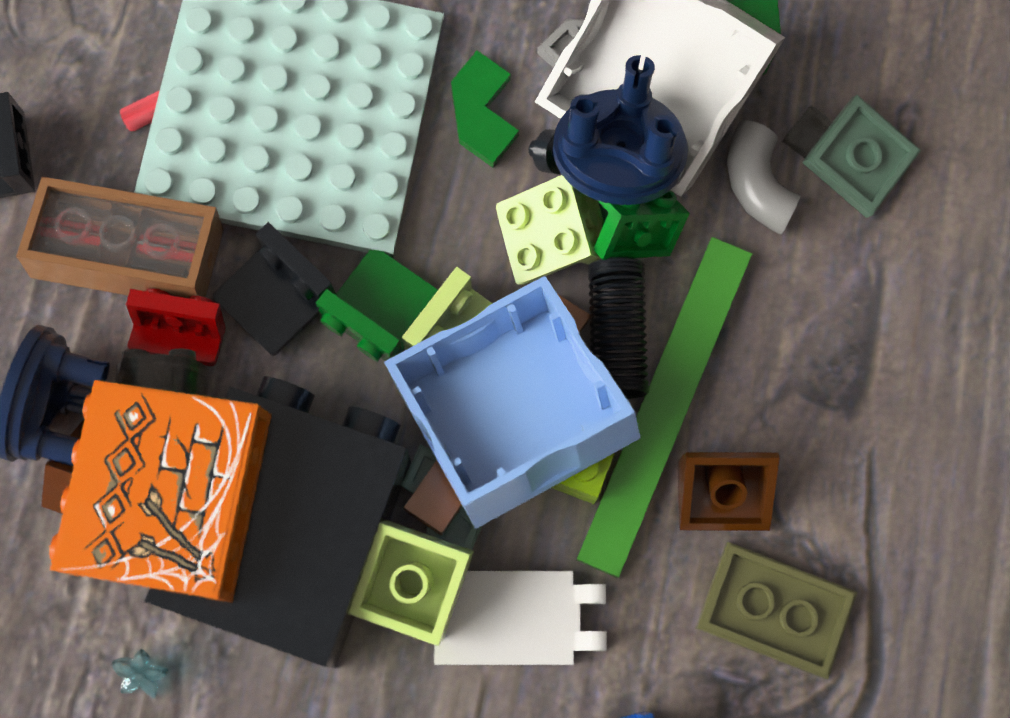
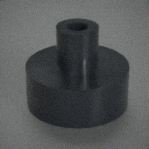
M546 129L538 135L536 140L530 143L529 154L533 157L535 166L541 172L561 174L553 155L555 130Z

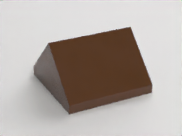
M685 452L678 460L680 530L770 531L780 460L779 453Z

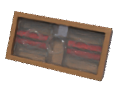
M41 177L16 257L29 277L33 279L129 295L130 289L146 291L147 289L155 288L163 290L172 296L184 298L192 296L206 297L224 229L216 207Z

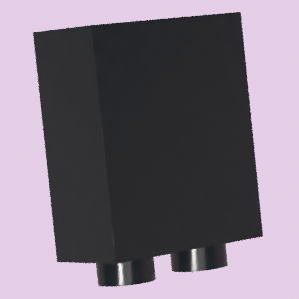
M263 377L256 395L230 386L225 400L258 404L272 414L233 602H224L149 588L144 602L318 665L336 668L355 617L348 614L379 523L387 520L390 521L402 489L401 484L411 464L407 448L394 444L401 425L388 417L354 406H349L342 425L308 414L315 395L297 385L273 377Z

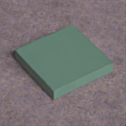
M856 95L845 105L802 163L867 218L876 212L921 150L861 97Z

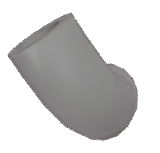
M748 120L741 121L733 134L727 157L731 189L747 214L769 230L782 235L801 195L781 185L772 173L770 161L778 142L777 135L760 123Z

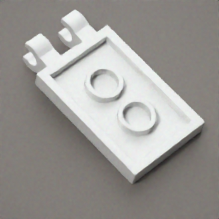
M467 571L445 637L439 646L434 645V665H574V651H606L607 631L580 632V604L605 605L606 584L573 585V571Z

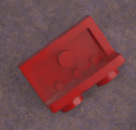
M150 288L146 291L130 289L126 307L133 322V328L127 344L131 353L205 366L216 365L226 330L219 303H214L211 299L203 296H192L190 298L172 296L163 290Z

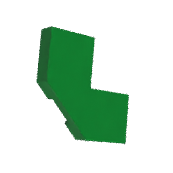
M476 50L451 81L458 140L460 145L494 168L519 136L518 129L488 109L511 80V74Z

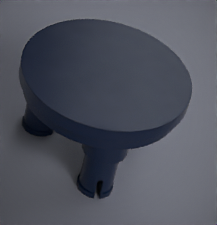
M641 55L632 56L626 61L624 81L618 89L603 90L573 98L570 108L561 117L556 127L553 155L560 173L575 189L595 200L617 205L646 203L669 192L683 175L688 157L687 139L679 120L673 112L664 104L652 98L650 85L655 71V64L649 57H645L643 70L639 69Z
M39 324L34 326L21 342L1 391L0 459L11 462L17 459L39 461L42 457L74 466L72 463V451L76 441L80 438L50 431L49 427L59 414L67 415L69 412L83 415L85 398L92 390L77 385L82 384L93 387L94 380L106 382L110 370V362L71 353L64 336L56 334V331L51 327Z

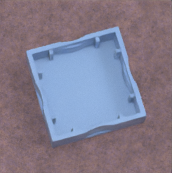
M546 276L494 302L469 321L451 329L440 331L384 362L399 393L475 529L641 438L635 411L602 361L597 359L584 344L579 335L575 320Z

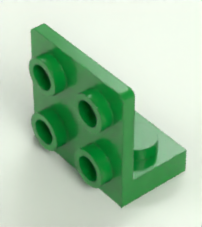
M671 190L655 200L635 205H617L598 201L609 213L593 250L602 260L610 257L647 258L671 256L690 213L677 200L676 195Z

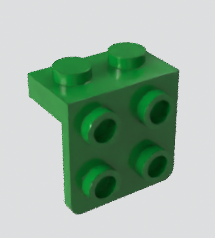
M370 249L336 295L326 289L317 300L316 305L322 316L320 322L338 336L342 337L346 333L359 343L356 347L370 359L378 362L382 358L386 361L405 350L402 336L433 298L438 289L386 253Z

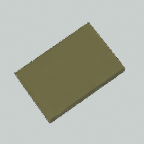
M727 542L695 629L822 679H829L857 592Z

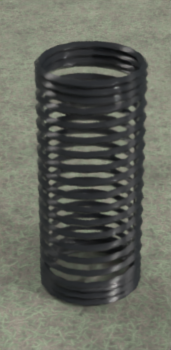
M610 257L606 260H595L588 265V280L591 282L589 284V289L591 290L589 292L591 297L589 300L591 305L589 307L591 312L589 315L591 320L589 326L592 328L590 330V335L592 336L590 338L592 343L590 350L594 356L596 354L602 355L597 357V359L602 361L610 375L623 373L641 374L634 376H611L626 399L639 398L649 393V381L645 379L648 373L644 371L648 367L644 363L648 357L643 355L648 351L644 347L647 344V341L644 340L647 336L644 332L647 326L643 324L647 319L643 316L646 313V310L643 309L646 306V303L643 301L646 295L642 293L646 289L643 286L645 283L643 278L645 276V264L635 258ZM634 287L641 288V289L636 290V291H635V290H614V291H608V292H607V291H601V289H605V288H609V289H627V288H634ZM632 295L641 296V297H639V298H613V299H603V298H601V297H604V296H632ZM640 303L637 306H601L603 304ZM608 311H641L640 313L636 314H603V312ZM632 318L642 319V320L634 321V322H633V321H621V322H606V321H603V320H608V319H632ZM627 326H638V327H641V328H638V329H619V330L602 329V328H607V327H627ZM613 334H639V335H641V336H636V337H618V338L604 337V336H606V335H613ZM640 342V344L634 345H607L606 343ZM626 349H630V350H641V351H639V352H633V353H610V352H606V351H612V350H626ZM623 357L642 358L628 361L605 360ZM623 365L642 366L636 368H607Z

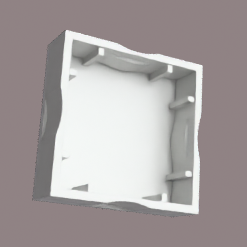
M591 0L581 29L571 43L563 50L535 102L561 119L570 108L572 99L576 96L618 89L623 84L625 64L630 57L641 55L640 70H643L645 57H649L655 64V71L650 85L652 98L658 100L673 112L679 120L687 139L688 157L686 166L680 180L671 189V191L681 197L695 183L785 37L727 0Z

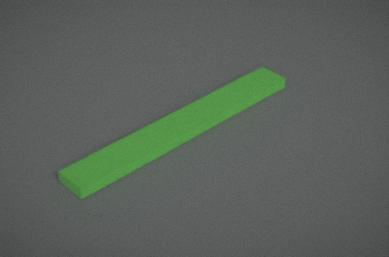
M711 237L649 384V393L644 396L636 419L641 438L622 449L576 561L619 578L752 253Z

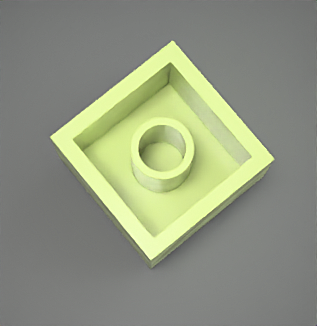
M388 520L379 523L348 614L439 646L445 637L474 551Z

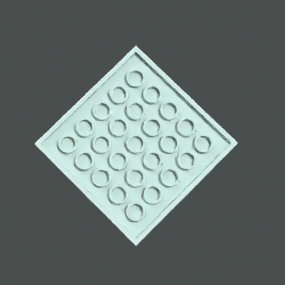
M182 0L134 193L216 207L219 219L224 224L259 231L269 222L283 236L366 253L370 249L377 250L393 258L444 13L383 0Z

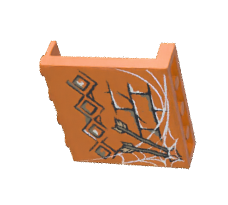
M94 380L92 392L86 396L83 404V417L85 421L81 438L76 441L72 451L74 468L70 485L65 488L61 498V511L63 515L59 532L55 534L50 544L49 556L52 561L50 570L73 576L78 575L232 603L272 414L258 404Z

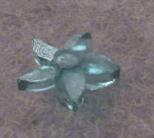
M140 649L133 659L128 657L113 660L111 664L115 673L124 678L121 684V693H132L140 686L146 694L154 699L158 692L155 680L165 677L169 670L161 666L150 665V656L143 649Z

